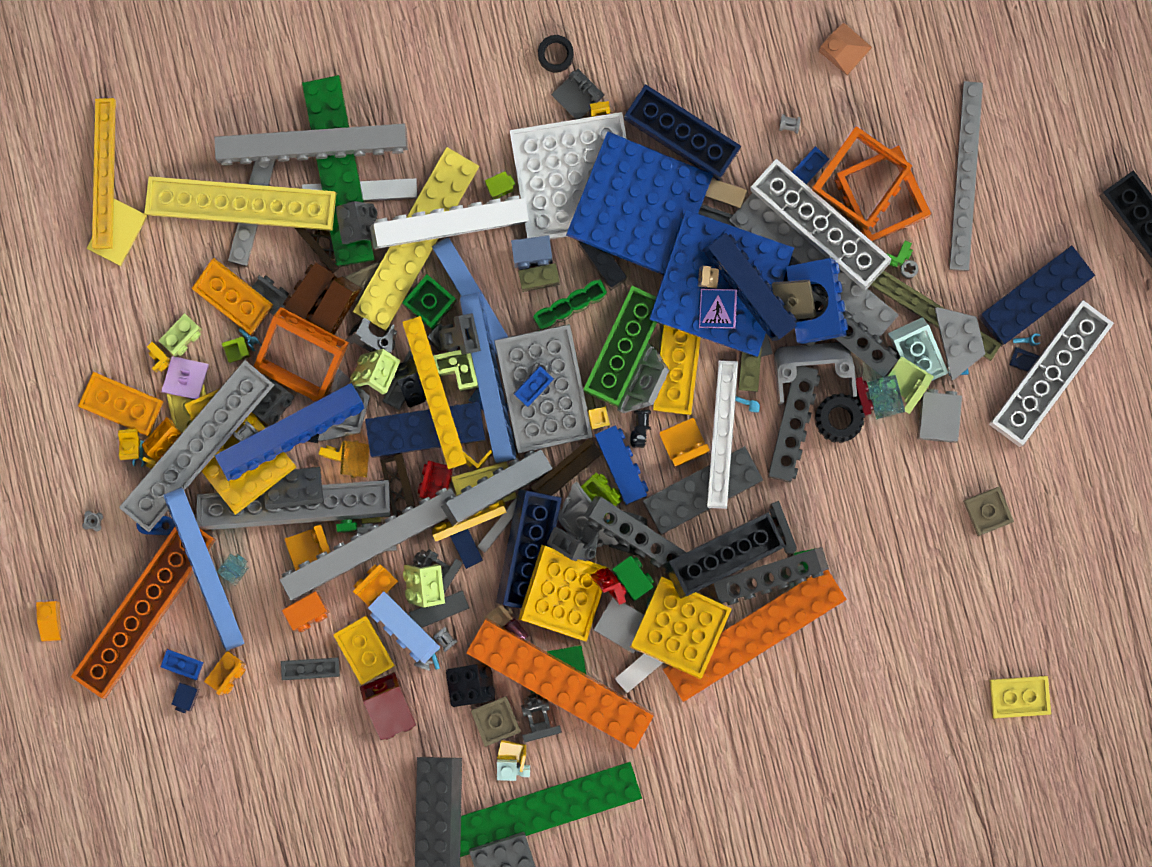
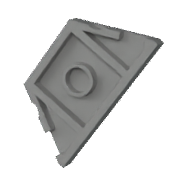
M937 307L934 309L950 377L951 380H954L985 355L983 341L976 316Z
M647 344L617 410L621 413L653 405L666 379L669 369L652 345Z
M340 369L336 372L331 393L345 387L351 381ZM355 387L365 409L356 416L346 418L341 424L329 427L327 431L319 434L318 440L326 441L359 434L362 429L370 395L360 387Z
M575 482L571 487L572 489L568 497L565 499L563 508L559 512V522L567 533L575 538L580 536L585 524L595 529L600 535L597 547L608 544L617 545L620 539L615 536L613 538L603 533V528L600 526L596 528L587 522L588 518L584 517V514L592 501L579 483Z

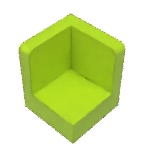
M244 336L222 343L229 363L251 357Z

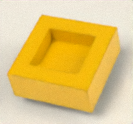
M609 101L590 104L591 117L610 114Z
M606 406L587 410L591 429L610 425Z

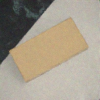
M712 178L705 197L741 209L747 190Z

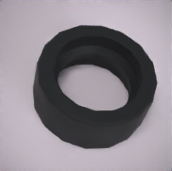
M550 35L540 43L538 60L547 71L553 73L562 72L572 64L574 58L573 46L567 38L560 35ZM552 43L562 44L567 50V57L561 64H551L545 58V50Z

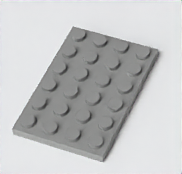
M570 324L494 340L517 453L593 437ZM540 365L554 380L527 407L513 393Z

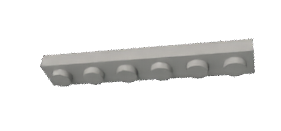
M276 159L270 160L269 163H260L259 160L255 161L249 185L269 186ZM238 223L228 259L229 262L243 266L248 265L258 224Z

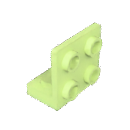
M384 349L362 354L357 361L358 365L355 371L351 374L350 383L353 384L354 388L368 384L381 394H386L400 360Z
M900 357L883 384L906 398L904 402L907 404L903 410L910 414L927 390L934 376L904 357Z
M437 564L422 568L404 565L403 578L406 582L405 597L408 603L421 607L445 603L441 565Z

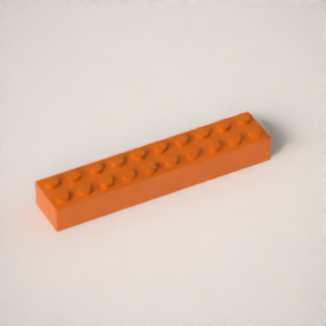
M176 527L169 534L71 675V678L102 699L108 697L194 573ZM200 529L209 551L216 539Z
M488 618L484 620L466 652L468 655L633 749L637 747L654 717L653 712Z

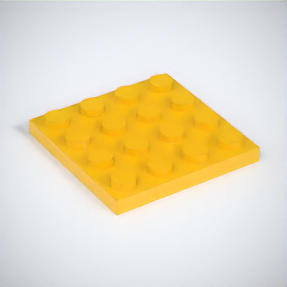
M251 412L235 432H238L245 425L244 422L246 420L258 432L265 429V427L256 415ZM232 434L216 454L239 443V441ZM282 452L275 459L263 462L254 470L246 471L238 479L228 481L214 456L201 472L236 515L293 471L296 466L288 455Z
M541 545L518 619L587 642L602 594L600 588L592 580L591 574L599 569L608 567L588 560L577 559V561H573L555 549Z
M661 577L630 647L698 679H702L732 608L697 592L680 599L672 581Z

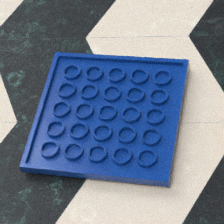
M607 131L566 236L664 275L685 210L699 213L713 175Z
M685 210L649 320L758 357L766 332L738 296L735 329L699 328L701 289H732L720 273L717 288L698 287L699 267L711 266V268H715L702 249L720 235L725 233L731 234L737 241L736 246L740 251L743 250L748 255V262L751 266L755 265L761 273L759 275L761 279L767 281L772 287L773 282H783L787 271L786 266L789 265L794 247Z

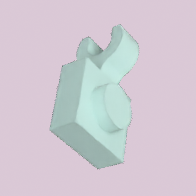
M497 759V780L516 781L517 775L530 777V765H524L523 772H519L520 765H517V760Z

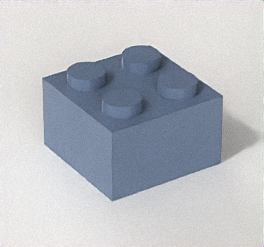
M549 235L511 240L515 268L524 270L529 269L530 266L538 265L539 267L552 264Z

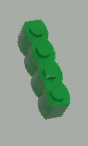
M601 280L592 281L584 289L575 290L567 298L555 301L551 307L540 309L533 316V320L539 330L552 328L556 322H563L569 319L573 313L582 312L590 304L602 301L606 297L607 291Z

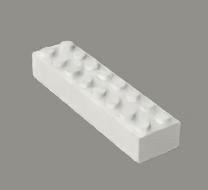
M777 159L751 186L752 193L760 198L826 258L836 260L840 270L864 291L891 263V258Z
M512 196L505 199L504 202H501L500 199H494L486 202V205H482V202H476L468 205V208L458 205L449 208V211L445 212L444 208L432 210L427 215L423 211L414 213L409 218L406 215L395 216L391 221H388L387 218L377 219L370 226L373 248L379 249L524 224L529 219L525 198L519 199V196Z
M1084 300L1081 301L989 425L1018 447L1023 446L1114 323Z

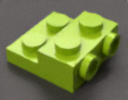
M596 472L581 486L591 501H593L595 496L602 497L615 506L622 501L620 498L621 493L616 488L611 489L607 484L608 479L603 474L598 475Z

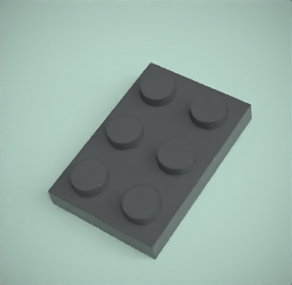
M313 467L291 471L264 492L266 509L324 503L321 468Z
M525 832L469 849L474 867H536Z

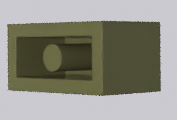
M556 263L518 271L522 292L560 285Z

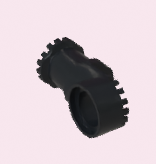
M634 410L636 426H634V431L631 433L630 444L633 448H644L645 442H647L645 440L647 439L646 430H651L649 426V414H651V411Z

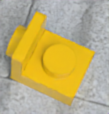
M151 342L147 346L150 350L148 354L155 361L160 360L152 367V370L156 373L158 371L162 372L169 366L168 362L171 359L154 342Z
M137 429L118 430L120 460L139 459L140 439Z
M342 442L340 451L336 452L337 448L326 445L325 448L320 447L319 456L342 463L343 459H347L349 448H347L346 442Z

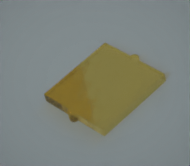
M358 440L354 442L343 441L340 474L350 475L352 478H356V476L367 477L369 444L359 443Z

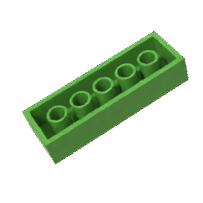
M631 286L583 389L585 393L617 408L619 407L657 325V322L649 320L656 296Z

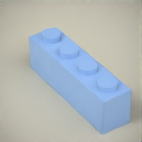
M383 592L368 607L372 612L370 616L377 623L381 621L385 625L383 629L390 636L394 634L398 638L396 642L403 649L407 647L411 651L409 655L416 662L420 660L425 664L440 648L387 593Z

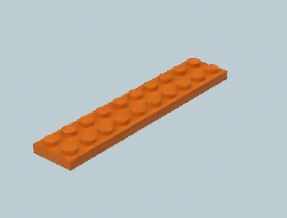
M829 570L823 571L824 575L807 578V581L801 582L723 631L702 679H698L670 665L664 668L663 671L683 702L846 601V597Z

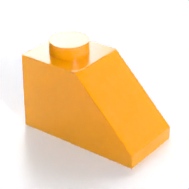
M36 602L37 624L41 641L61 640L60 602Z

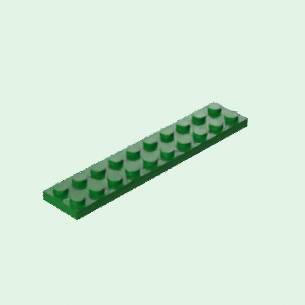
M339 75L302 83L311 130L350 127ZM346 154V157L336 158L335 155L327 156L326 159H316L322 190L336 192L332 231L330 230L337 267L375 260L371 240H360L350 244H342L336 206L354 201L364 202L354 154Z
M631 761L462 815L460 857L469 855V849L521 832H525V835L528 836L642 799Z

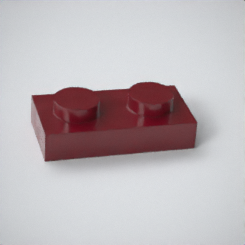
M862 377L856 378L857 399L859 405H862V411L866 417L872 414L871 410H874L872 400L867 398L866 392L869 391L866 380L863 381Z

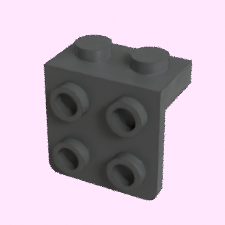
M354 201L336 206L342 244H350L360 240L372 241L370 226L377 220L378 215L374 204Z

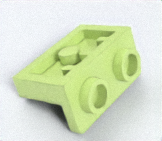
M184 313L159 339V342L175 357L181 356L188 349L187 345L191 341L195 342L201 336L200 331L202 329Z

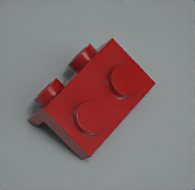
M428 460V463L424 464L422 475H424L423 483L420 482L418 487L419 498L425 499L429 497L432 499L437 496L436 492L444 488L448 490L453 468L448 469L447 465Z
M609 568L599 569L591 574L592 580L603 593L608 591L619 605L626 602L624 597L626 594L625 587L622 583L620 584L617 576H614Z

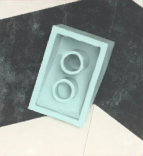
M923 317L888 333L894 349L898 352L897 356L899 359L904 357L934 376L932 381L948 374L929 324Z

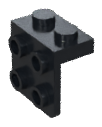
M414 359L400 363L395 376L407 406L413 407L426 402L427 399Z
M481 663L446 670L452 707L496 701L492 669L488 665Z

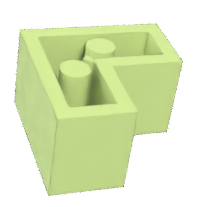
M461 350L433 356L440 377L456 373L460 392L479 388L471 353L462 355Z

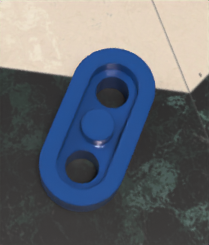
M163 516L150 532L146 531L138 523H136V527L140 533L145 535L168 536L174 529L175 524L171 517ZM166 522L170 525L167 530L163 528V524Z

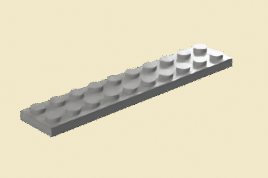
M754 193L742 204L741 209L739 208L729 219L733 226L794 247L792 256L801 263L827 259ZM840 270L838 281L842 284L840 295L841 300L844 301L845 310L852 314V319L856 323H863L872 336L876 334L881 337L899 315L868 288L864 291Z
M244 360L119 508L146 531L150 532L168 511L163 495L181 487L185 491L272 389L274 384Z
M389 480L322 485L324 503L266 509L263 493L236 515L219 493L197 494V524L201 530L389 517Z

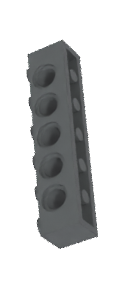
M811 286L814 302L820 301L824 306L822 309L816 310L817 316L815 318H811L816 319L825 312L828 306V299L822 295L824 292L820 288ZM847 310L843 311L844 319L853 328V332L835 339L884 378L897 363L899 358L897 356L898 352L891 346L887 348L882 344L883 340L878 335L874 334L872 336L863 323H856L852 319V314ZM864 337L868 340V344L861 346L857 340ZM878 349L883 352V355L880 358H875L872 352Z
M796 366L797 376L790 383L768 474L769 478L789 483L792 479H796L797 476L796 460L800 461L803 450L799 448L801 442H805L807 435L804 427L805 423L809 424L812 412L808 411L810 404L814 405L816 397L813 390L814 386L818 387L821 376L817 375V369L805 366ZM801 382L808 384L809 390L807 392H802L799 389ZM802 401L805 407L799 411L794 407V403ZM792 419L800 422L798 429L791 428L790 421ZM793 438L796 443L795 447H787L785 440ZM783 456L791 459L790 466H783L781 464Z
M595 496L584 514V517L588 518L587 522L596 528L600 526L604 529L603 533L612 538L614 536L620 539V544L627 548L631 546L635 549L634 553L642 558L648 557L651 559L650 563L658 568L660 566L665 568L663 564L667 562L666 557L668 554H671L672 559L686 553L602 497ZM606 513L610 515V520L608 523L604 522V516ZM622 523H624L626 526V529L623 533H621L619 530L620 525ZM639 533L641 541L636 543L635 536ZM655 543L657 549L654 553H652L651 546Z
M820 547L723 578L715 582L714 587L719 602L721 604L727 602L728 605L738 603V598L741 597L747 600L756 597L755 593L761 592V595L772 592V587L778 586V589L788 587L791 581H795V584L807 581L806 577L812 575V578L824 575L823 571L829 570L823 548ZM804 562L808 565L807 571L803 568ZM787 567H788V568L790 569V571H791V575H790V576H788L787 573H786V568H787ZM770 573H771V574L773 575V577H774L773 582L769 579V574H770ZM753 578H754V579L756 580V582H757V586H756V587H754L753 584H752ZM736 584L739 585L740 592L736 591Z

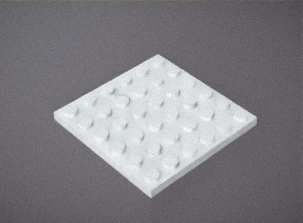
M622 112L510 130L520 197L525 198L529 221L525 222L527 238L548 235L550 239L569 237L566 236V233L607 131L627 139Z

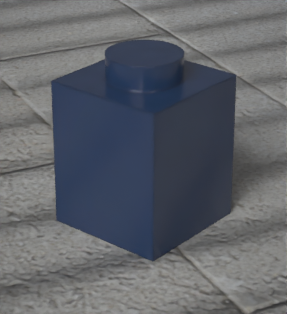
M179 683L171 705L176 706L175 710L185 714L186 711H192L200 689Z

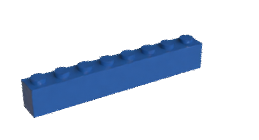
M350 383L214 456L228 481L238 479L246 471L254 470L263 462L275 459L278 454L290 451L295 445L307 442L312 436L324 433L329 427L341 424L346 418L358 415L365 409L363 402L353 384Z

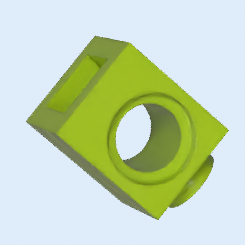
M506 171L485 180L492 200L514 191L512 186L515 185L511 174L507 175Z

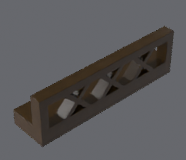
M295 228L332 273L340 268L331 259L334 250L332 249L331 235L326 230H321L325 235H320L319 229L317 234H309L307 228ZM320 237L330 240L329 249L321 248L319 245Z
M589 438L536 482L531 489L533 492L553 496L602 455V453L594 445L591 438Z
M402 453L380 460L385 480H389L388 474L392 476L389 482L390 503L393 515L398 517L397 511L401 515L403 514L395 506L399 497L406 501L407 506L405 509L410 506L415 508ZM396 461L397 470L394 475L387 471L385 463ZM394 478L401 482L402 488L399 493L391 489L390 485Z

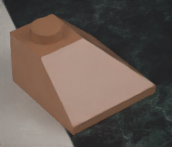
M843 23L821 45L819 52L848 76L872 49V46Z

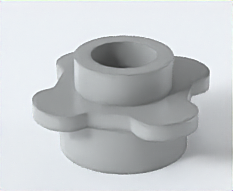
M86 511L84 523L82 524L85 530L94 529L95 531H100L103 515Z

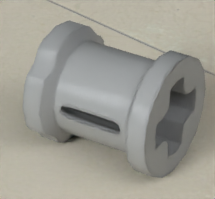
M782 114L779 131L784 129L798 134L801 117L792 118Z
M247 420L238 432L233 433L239 442L258 433Z
M446 627L432 637L434 640L437 639L442 645L444 652L458 642L451 637Z

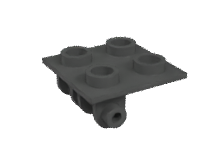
M579 69L572 71L569 78L551 94L575 119H581L590 110V104L597 103L604 96Z

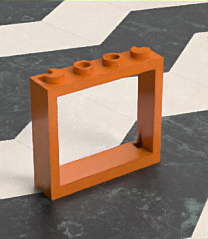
M856 126L812 187V190L828 204L867 230L870 226L873 228L879 220L877 215L880 211H886L890 205V202H888L891 196L895 197L901 189L899 184L902 180L907 181L912 173L910 169L913 165ZM856 139L884 156L885 159L902 170L867 220H864L821 189Z
M899 145L890 149L906 160ZM881 154L843 170L835 176L836 179L834 181L837 189L843 192L844 197L842 199L845 206L850 207L854 213L863 219L862 212L845 177L884 160L885 157ZM912 173L905 184L919 214L873 235L869 228L866 230L858 225L860 232L872 242L930 217V209Z
M280 307L272 318L253 367L261 374L293 389L295 392L301 393L312 401H318L327 396L349 342ZM277 326L334 354L321 388L264 359Z

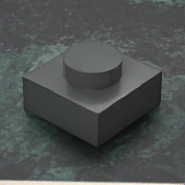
M437 324L427 335L428 341L437 351L442 350L438 331L442 330L441 324Z

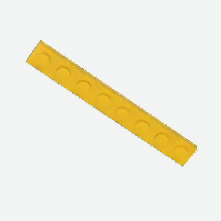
M114 98L95 99L93 249H113L116 100Z
M421 316L403 321L402 323L447 467L452 469L467 464Z

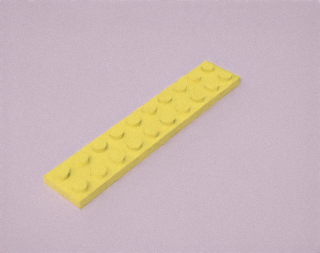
M446 147L408 213L407 218L412 217L411 215L417 212L425 211V215L435 209L444 208L445 212L449 211V208L457 206L480 166ZM439 238L390 246L352 312L361 318L371 321L370 323L386 331L433 249L432 246L436 244Z
M149 176L144 214L149 216L332 231L336 192Z

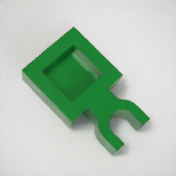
M352 519L340 520L341 524H336L338 533L357 531V523H352Z

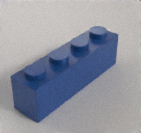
M615 425L595 434L597 443L621 493L625 506L647 497L648 487L645 481L641 482L638 476L641 474L637 463L633 464L630 458L633 454L629 445L625 447L623 442L625 436L622 429H617Z

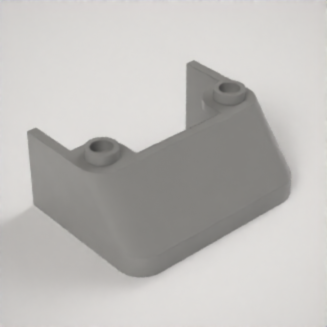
M840 342L814 344L810 347L799 345L778 348L774 354L778 405L784 403L782 383H790L796 378V366L830 363L835 364V372L839 377L849 379L850 395L855 399L857 397L851 351Z

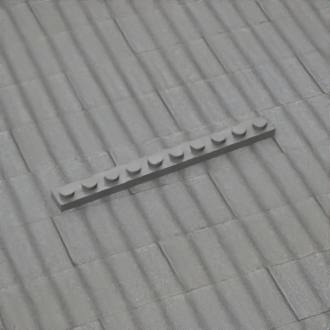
M963 82L949 270L969 271L983 83Z

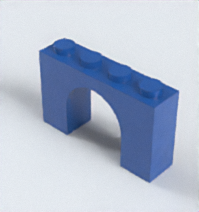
M827 258L786 266L788 281L810 280L811 285H822L828 294V306L820 317L796 323L795 333L797 342L806 344L846 336L848 324L843 315L845 304L841 300L842 284L838 281L840 268L836 260Z

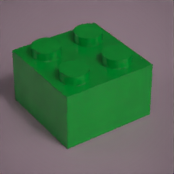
M426 274L402 304L416 317L421 316L422 322L433 330L455 305L457 300Z
M629 556L614 567L612 572L617 576L619 582L624 585L632 600L636 601L653 588L654 580L648 573L644 574L640 569L643 565L637 557L633 559L632 556Z

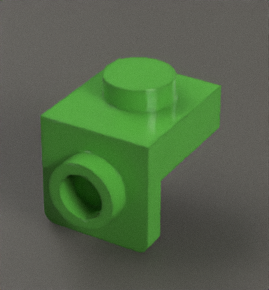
M905 240L897 257L886 253L891 258L889 265L901 267L905 259L909 260L913 249H910L912 243Z

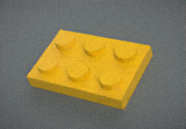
M367 615L333 634L361 685L395 666Z

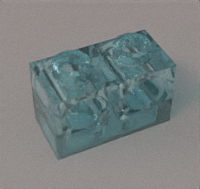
M896 375L867 382L876 420L905 412Z
M230 554L217 573L236 586L249 569L246 565L248 561L239 554L235 556Z

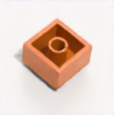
M317 591L282 610L292 630L301 633L311 627L310 623L314 621L319 623L328 618L326 614L330 613Z

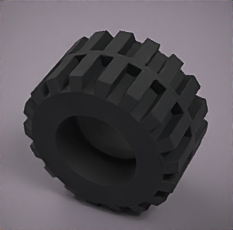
M844 393L833 394L824 399L817 408L815 415V425L818 427L820 435L822 434L826 440L829 439L834 443H843L854 438L864 425L865 414L862 411V405L860 406L858 403L859 401L853 399L851 395H844ZM842 407L849 412L851 422L848 427L836 429L830 424L828 416L832 409Z

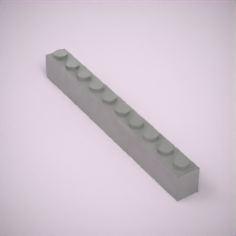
M405 124L214 137L215 159L224 166L232 165V162L251 164V161L258 160L260 163H269L273 159L286 162L289 161V158L308 160V157L326 159L327 156L335 155L336 158L346 157V154H354V156H365V153L383 155L384 152L392 151L393 154H401L403 150H408L407 127Z
M444 488L436 492V497L432 499L427 497L419 501L420 505L415 508L410 506L402 510L403 514L398 517L393 515L385 519L386 523L381 526L376 524L368 528L369 532L364 535L359 533L351 537V542L346 545L342 542L334 546V551L329 554L325 551L317 555V560L312 563L308 560L300 564V569L293 572L291 569L283 573L280 583L290 601L447 519L441 506L446 503L444 499L454 494L452 488L449 490Z

